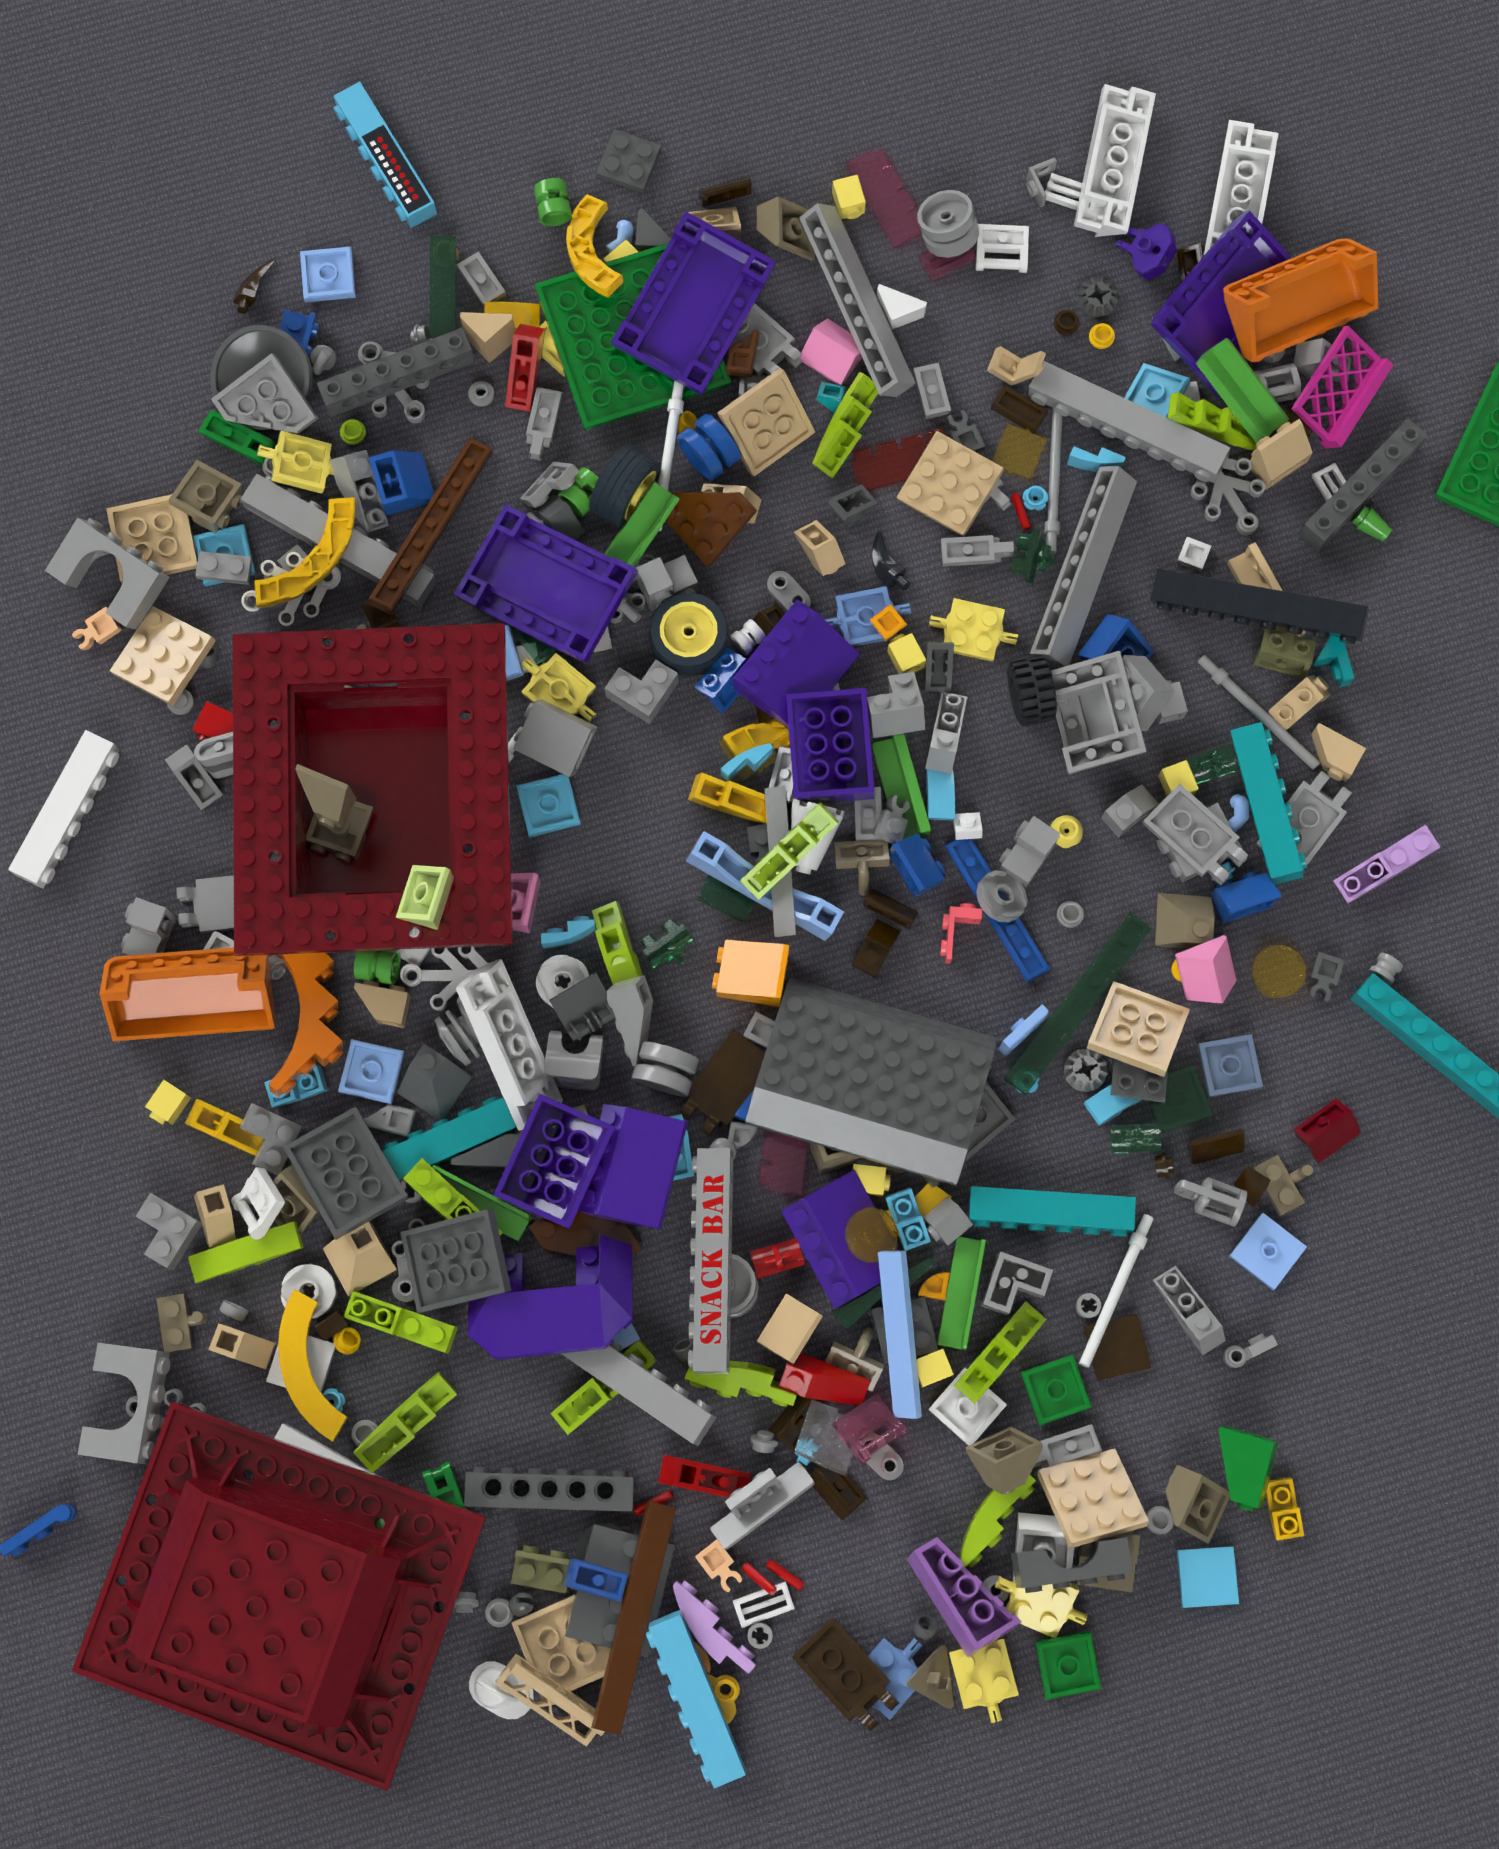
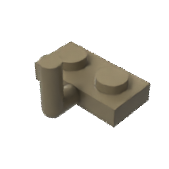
M885 840L834 842L836 869L858 868V893L866 896L869 892L868 867L889 866L888 842Z
M1276 1155L1252 1168L1271 1180L1265 1192L1279 1217L1305 1203L1294 1183L1313 1173L1312 1166L1304 1165L1289 1174L1280 1157Z
M184 1293L156 1298L164 1352L172 1353L194 1349L191 1326L206 1323L208 1316L199 1311L189 1315L187 1298Z
M867 1327L863 1330L855 1351L834 1341L825 1362L870 1379L871 1382L868 1390L873 1392L884 1364L865 1356L874 1335L873 1329Z

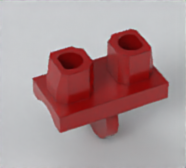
M797 1239L750 1252L757 1279L805 1265Z

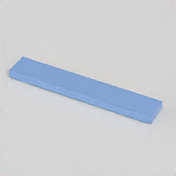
M906 1251L878 1252L893 1416L894 1418L917 1419L922 1417L907 1255Z

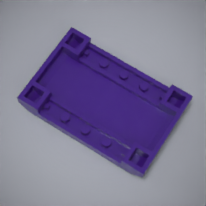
M1250 210L1242 213L1227 227L1153 316L1151 326L1217 398H1221V396L1196 365V362L1206 351L1225 338L1232 342L1242 356L1224 301V287L1291 259V256Z
M685 211L673 232L670 242L626 319L623 320L613 337L611 345L702 396L765 286L776 261Z
M505 504L454 595L471 607L578 661L587 663L635 579L638 570L614 557L612 559Z

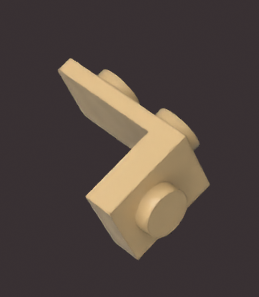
M1000 346L995 349L987 371L1012 386L1038 376L1044 368L1043 360L1046 353L1039 351L1021 359Z
M1308 676L1269 710V714L1285 730H1288L1317 703L1323 702L1331 695L1327 690L1329 686L1320 676Z

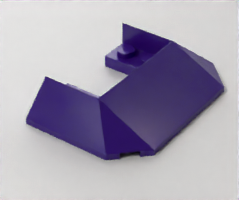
M599 1234V1245L576 1248V1286L524 1291L525 1258L523 1253L504 1255L511 1291L469 1301L468 1337L483 1347L495 1360L606 1349L613 1342L614 1336L622 1328L626 1329L633 1322V1247L631 1244Z

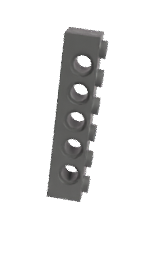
M459 328L318 382L317 385L329 415L333 417L472 364L475 361L463 328Z
M1407 419L1304 524L1299 536L1319 552L1421 448L1428 435L1410 419Z
M473 1467V1472H466L464 1507L634 1511L635 1477H629V1471H612V1476H601V1470H584V1476L573 1475V1470L556 1469V1475H545V1469L529 1468L528 1474H517V1468H501V1473H489L490 1467ZM492 1479H497L502 1485L501 1492L496 1496L491 1495L487 1490V1485ZM520 1480L527 1481L530 1486L528 1494L523 1497L515 1492V1485ZM550 1480L555 1482L558 1487V1491L553 1497H547L543 1493V1485ZM579 1481L585 1485L586 1491L581 1498H575L570 1492L571 1485L574 1482ZM604 1482L610 1483L614 1489L613 1495L608 1499L600 1497L598 1493L599 1486Z

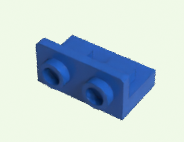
M284 310L280 330L293 336L302 345L310 360L313 346L308 345L310 337H316L319 325L318 322H314L316 313L310 312V316Z
M729 648L725 649L722 656L695 685L697 691L707 696L714 708L722 714L725 713L739 695L738 692L733 690V677L747 661L746 658Z

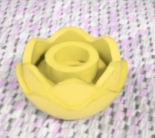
M1060 816L1050 826L1060 833L1056 844L1062 848H1070L1077 845L1082 839V825L1073 816ZM1068 829L1069 833H1065L1064 830Z

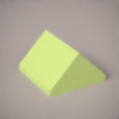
M412 865L396 918L438 930L454 880L451 870L446 867Z

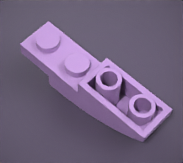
M1424 825L1389 848L1377 853L1338 877L1333 882L1346 902L1350 903L1415 865L1418 861L1438 850L1440 846L1428 827Z
M684 1580L682 1584L676 1581L673 1589L677 1603L697 1641L719 1664L728 1656L749 1674L756 1666V1663L752 1660L755 1655L743 1645L740 1648L736 1647L731 1642L733 1636L720 1626L718 1630L713 1627L720 1619L716 1614L719 1609L708 1599H705L704 1602L699 1600L695 1596L697 1590Z

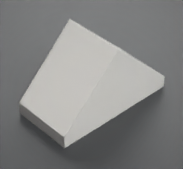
M879 284L877 299L891 330L924 317L927 302Z

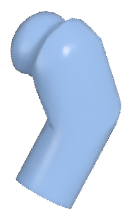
M620 220L617 223V239L606 245L609 253L625 240L632 244L634 228L631 222Z
M1236 794L1230 799V804L1234 808V816L1228 823L1233 832H1236L1249 819V801L1240 794Z

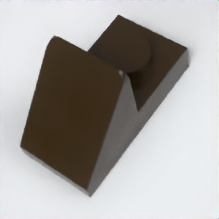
M877 919L868 932L852 966L876 978L901 931Z

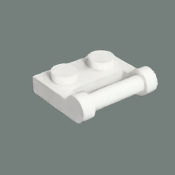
M978 224L979 236L976 245L975 270L983 271L984 268L1019 270V273H1027L1029 226ZM985 252L1019 254V259L984 258Z
M256 1167L247 1179L242 1191L233 1196L231 1203L235 1210L239 1211L244 1218L252 1239L258 1240L265 1236L285 1201L264 1168ZM250 1202L253 1204L254 1208L260 1216L258 1220L256 1219L254 1213L249 1207Z

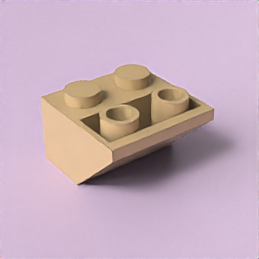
M1300 419L1292 424L1286 422L1277 430L1276 435L1271 438L1265 436L1256 444L1257 448L1251 454V471L1257 479L1264 482L1265 489L1267 490L1308 462L1313 452Z

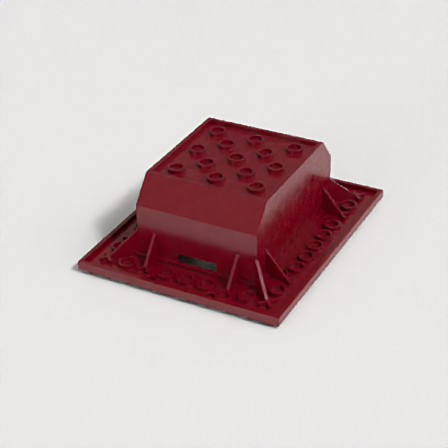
M505 624L232 634L234 955L253 956L513 945ZM407 637H414L412 643H405ZM326 640H332V644L329 647L323 646ZM398 683V686L344 687V685ZM463 713H469L470 718L468 720H462L461 715ZM276 720L279 722L277 727H269L272 721ZM297 764L349 785L357 802L374 807L375 810L366 831L367 837L358 861L351 859L350 863H345L337 860L334 853L326 851L325 855H321L310 850V845L306 841V834L314 812L295 770ZM466 846L473 847V851L470 854L465 853ZM273 854H279L280 857L277 861L272 862L270 860ZM412 865L446 867L451 870L454 876L438 930L396 918ZM418 929L419 935L415 938L410 937L411 930ZM330 932L336 933V937L332 941H328L326 938Z
M172 1401L72 1672L388 1791L487 1516ZM248 1469L254 1472V1478L252 1480H249L246 1477V1471ZM150 1494L156 1496L157 1500L155 1504H151L149 1502L148 1498ZM377 1518L384 1520L385 1525L383 1528L377 1527ZM120 1575L126 1577L127 1582L125 1585L119 1582ZM437 1601L444 1604L443 1611L436 1610L435 1603ZM393 1607L392 1612H391L390 1617H389V1620H388V1623H387V1625H386V1628H385L383 1637H382V1639H381V1642H380L378 1651H377V1653H376L375 1659H374V1661H372L373 1658H374V1655H375L377 1646H378V1644H379L381 1635H382V1633H383V1630H384L386 1621H387V1619H388L390 1610H391V1608ZM407 1683H412L415 1686L413 1693H409L406 1690Z

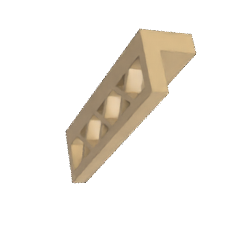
M1256 542L1249 545L1245 553L1228 561L1227 564L1238 583L1282 591ZM1276 626L1275 630L1303 638L1304 634L1306 633L1305 631H1303L1302 635L1291 634L1286 632L1287 628Z
M517 1654L514 1655L495 1680V1684L586 1747L596 1734L602 1736L605 1732L591 1728L595 1708ZM511 1673L525 1684L512 1686L505 1680ZM529 1689H534L546 1697L547 1700L535 1702L530 1698ZM552 1705H557L569 1713L570 1716H555L552 1712ZM544 1706H549V1711ZM579 1720L590 1728L585 1736L575 1729L574 1721Z

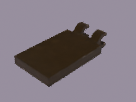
M733 1030L692 1082L687 1096L690 1099L680 1109L679 1115L682 1114V1117L688 1121L697 1108L709 1118L702 1125L700 1131L710 1137L720 1122L728 1127L734 1119L735 1113L754 1090L765 1053L737 1031Z
M833 1617L792 1656L848 1721L851 1722L857 1717L870 1731L879 1722L868 1710L879 1699L891 1711L899 1704L898 1700L885 1688L891 1680Z

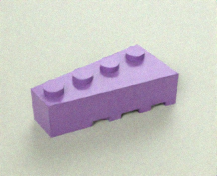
M938 1537L914 1550L907 1558L910 1566L967 1657L1012 1631L1022 1622L1015 1614L1012 1615L1003 1606L1004 1603L996 1595L993 1596L982 1585L983 1582L976 1575L973 1576L963 1566V1562Z

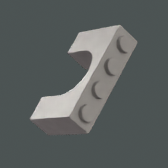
M77 518L45 571L63 584L77 588L89 567L97 558L113 554L122 566L123 582L106 614L123 626L137 630L170 577L162 572L164 568L153 560L147 562L141 558L143 556L141 551L133 546L127 548L121 544L122 538L112 532L107 534L102 531L103 525L96 520L89 518L87 521Z
M105 1343L97 1344L93 1371L121 1374L127 1377L135 1386L138 1403L132 1419L119 1429L108 1430L83 1426L78 1455L140 1464L149 1463L155 1447L156 1430L160 1425V1407L165 1397L164 1384L166 1374L170 1369L169 1352Z

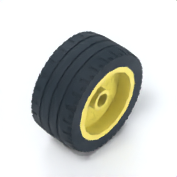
M625 444L611 458L597 480L589 500V509L610 524L622 528L653 481L657 483L661 471V463L638 447Z
M681 593L666 599L655 611L649 629L650 644L656 659L681 676L694 677L703 675L722 656L728 646V624L722 610L713 600L711 601L710 598L697 593Z

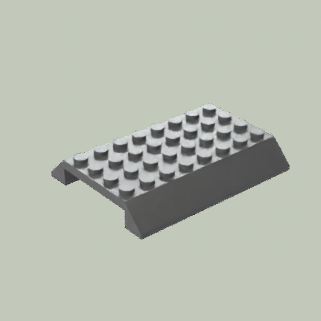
M790 977L756 1081L745 1123L956 1186L969 1147L997 1038Z

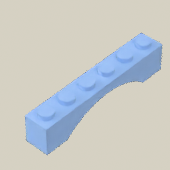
M703 831L686 862L773 911L771 889L758 900L740 881L754 866L744 860L726 843ZM793 888L795 924L826 941L833 934L844 911L822 898Z

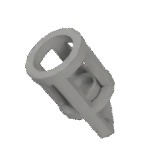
M1294 363L1254 371L1277 403L1299 398L1301 382ZM1279 382H1284L1285 384L1282 386L1268 388V385L1275 384Z
M1209 1177L1202 1182L1201 1186L1187 1180H1180L1174 1186V1193L1176 1195L1195 1201V1213L1233 1227L1237 1225L1245 1206L1247 1191ZM1213 1187L1234 1194L1236 1197L1233 1198L1214 1191ZM1209 1206L1211 1208L1228 1213L1229 1216L1227 1217L1205 1208Z

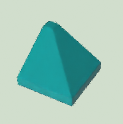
M821 382L817 401L835 414L845 396L846 387Z

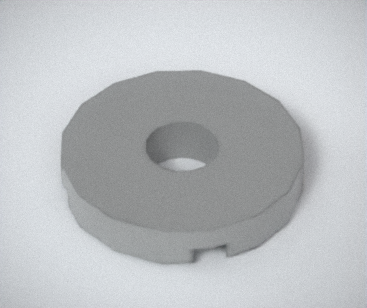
M995 870L987 873L978 883L976 890L978 903L990 918L999 922H1011L1022 915L1024 908L1027 906L1028 899L1026 890L1019 880L1013 879L1006 871ZM998 891L1005 894L1007 901L999 897Z

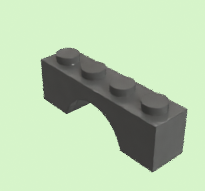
M1127 1537L1094 1541L1088 1557L1080 1565L1073 1568H1064L1057 1565L1051 1560L1045 1549L1011 1553L1016 1588H1025V1593L1042 1591V1585L1052 1584L1053 1589L1070 1587L1069 1581L1080 1580L1081 1585L1098 1583L1097 1577L1107 1576L1108 1581L1125 1579L1124 1573L1133 1572Z

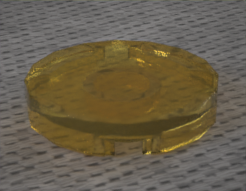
M1272 945L1263 949L1255 957L1251 967V974L1256 988L1263 995L1273 999H1280L1294 995L1302 987L1306 978V966L1302 957L1294 949L1285 945Z
M867 1207L855 1212L848 1220L845 1228V1241L849 1250L857 1259L866 1263L879 1262L878 1252L896 1250L897 1237L899 1236L894 1219L886 1211Z

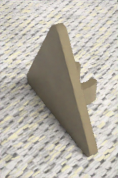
M945 1645L938 1646L907 1680V1686L947 1709H952L954 1707L952 1679L950 1678L947 1647Z

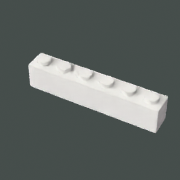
M85 730L8 869L15 876L42 889L52 881L55 875V866L59 860L61 861L66 856L68 851L67 845L71 837H75L78 834L82 817L91 810L94 803L93 797L97 790L100 791L105 785L106 774L109 768L114 767L118 761L119 749L114 743Z

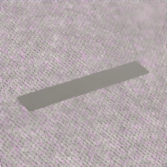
M785 786L765 788L769 851L789 832ZM790 870L771 888L775 937L796 935L792 873Z

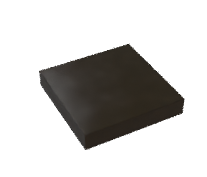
M1137 1314L1109 1321L1092 1360L1096 1381L1151 1368ZM1096 1324L1083 1326L1087 1343Z

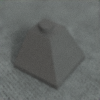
M423 1044L409 1065L397 1093L440 1121L447 1117L471 1081L472 1076L446 1057Z

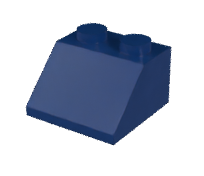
M1107 614L1078 656L1083 661L1120 651L1122 658L1124 655L1146 656L1149 660L1155 651L1129 619Z
M918 833L896 842L889 850L890 858L914 899L942 884L945 880L943 875L946 874L941 863L938 860L934 861L930 855L932 849L926 838L921 839Z
M1254 871L1241 876L1242 880L1232 883L1231 879H1229L1221 886L1216 884L1217 888L1213 890L1211 897L1221 924L1272 908L1281 898V894L1266 873L1257 875V872Z

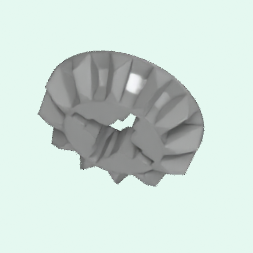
M1078 1049L1065 1062V1078L1069 1085L1078 1091H1094L1106 1079V1061H1104L1100 1053L1090 1049ZM1082 1060L1087 1066H1096L1090 1072V1080L1085 1073L1075 1074L1082 1068Z

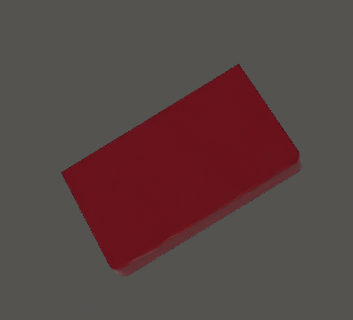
M1337 1098L1293 1129L1296 1137L1310 1148L1314 1160L1318 1163L1324 1161L1361 1133L1353 1112Z

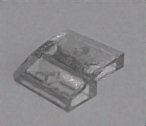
M811 1400L794 1452L815 1464L845 1475L863 1421L840 1414L835 1407Z

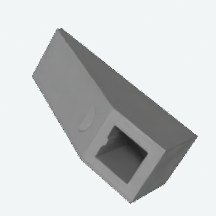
M363 450L330 459L335 481L344 498L355 497L356 518L364 531L368 533L389 526L367 451Z
M941 692L925 769L952 773L967 701L966 696Z
M645 975L615 982L606 991L608 1005L613 1009L616 1018V1028L623 1037L625 1043L624 1050L626 1056L630 1058L632 1066H636L641 1061L638 1055L642 1043L648 1041L653 998Z
M1176 1266L1153 1279L1154 1284L1182 1328L1202 1355L1226 1341L1222 1325Z

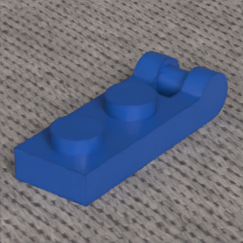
M71 1504L55 1507L0 1545V1552L3 1556H11L13 1554L14 1557L21 1555L29 1549L27 1544L36 1538L38 1541H41L53 1533L51 1529L59 1522L73 1520L77 1515L76 1508Z

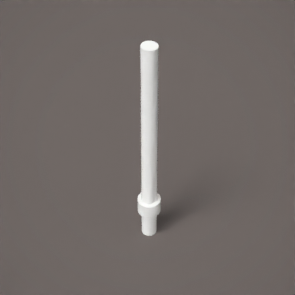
M674 381L672 399L668 401L667 411L669 412L658 483L667 491L679 415L683 413L684 406L682 401L684 386Z
M1143 1214L1136 1233L1133 1232L1128 1242L1130 1247L1080 1359L1079 1364L1084 1367H1090L1139 1251L1143 1250L1148 1240L1146 1235L1154 1219L1149 1215Z

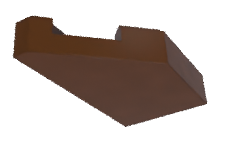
M759 330L752 331L750 336L730 347L726 375L752 378Z

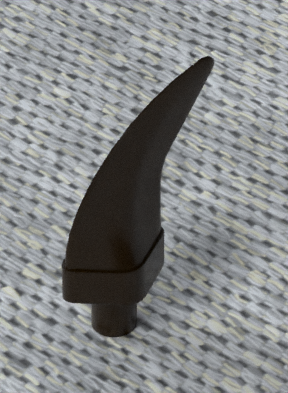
M276 259L257 268L240 285L233 300V303L238 304L237 311L239 313L246 314L248 307H251L256 301L259 282L262 276L275 263Z

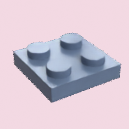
M1252 1034L1204 1042L1197 1045L1208 1098L1263 1088Z

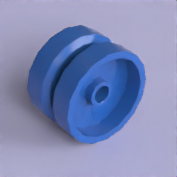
M704 414L694 422L695 430L691 428L685 429L677 436V442L691 465L705 479L711 482L723 474L722 465L731 467L741 459V454L724 427L711 415Z

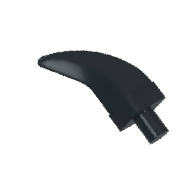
M878 531L872 547V562L875 573L880 581L889 589L897 585L905 591L910 586V582L904 578L906 568L888 555L882 533Z

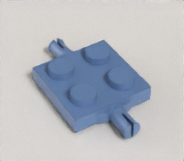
M887 586L835 596L838 611L837 617L826 619L825 621L833 628H839L843 638L852 647L884 641L869 621L891 604L900 616L911 614V608L909 603L894 606L889 599ZM895 634V635H894L893 637H891L889 640L893 639L894 637H896V636H898V635Z
M883 1638L869 1655L871 1660L891 1680L885 1688L899 1702L892 1711L880 1699L872 1706V1708L879 1710L889 1720L892 1719L915 1691L907 1686V1680L918 1669L912 1658L923 1646L918 1643L911 1651V1648L917 1642L915 1638L904 1650L895 1648Z

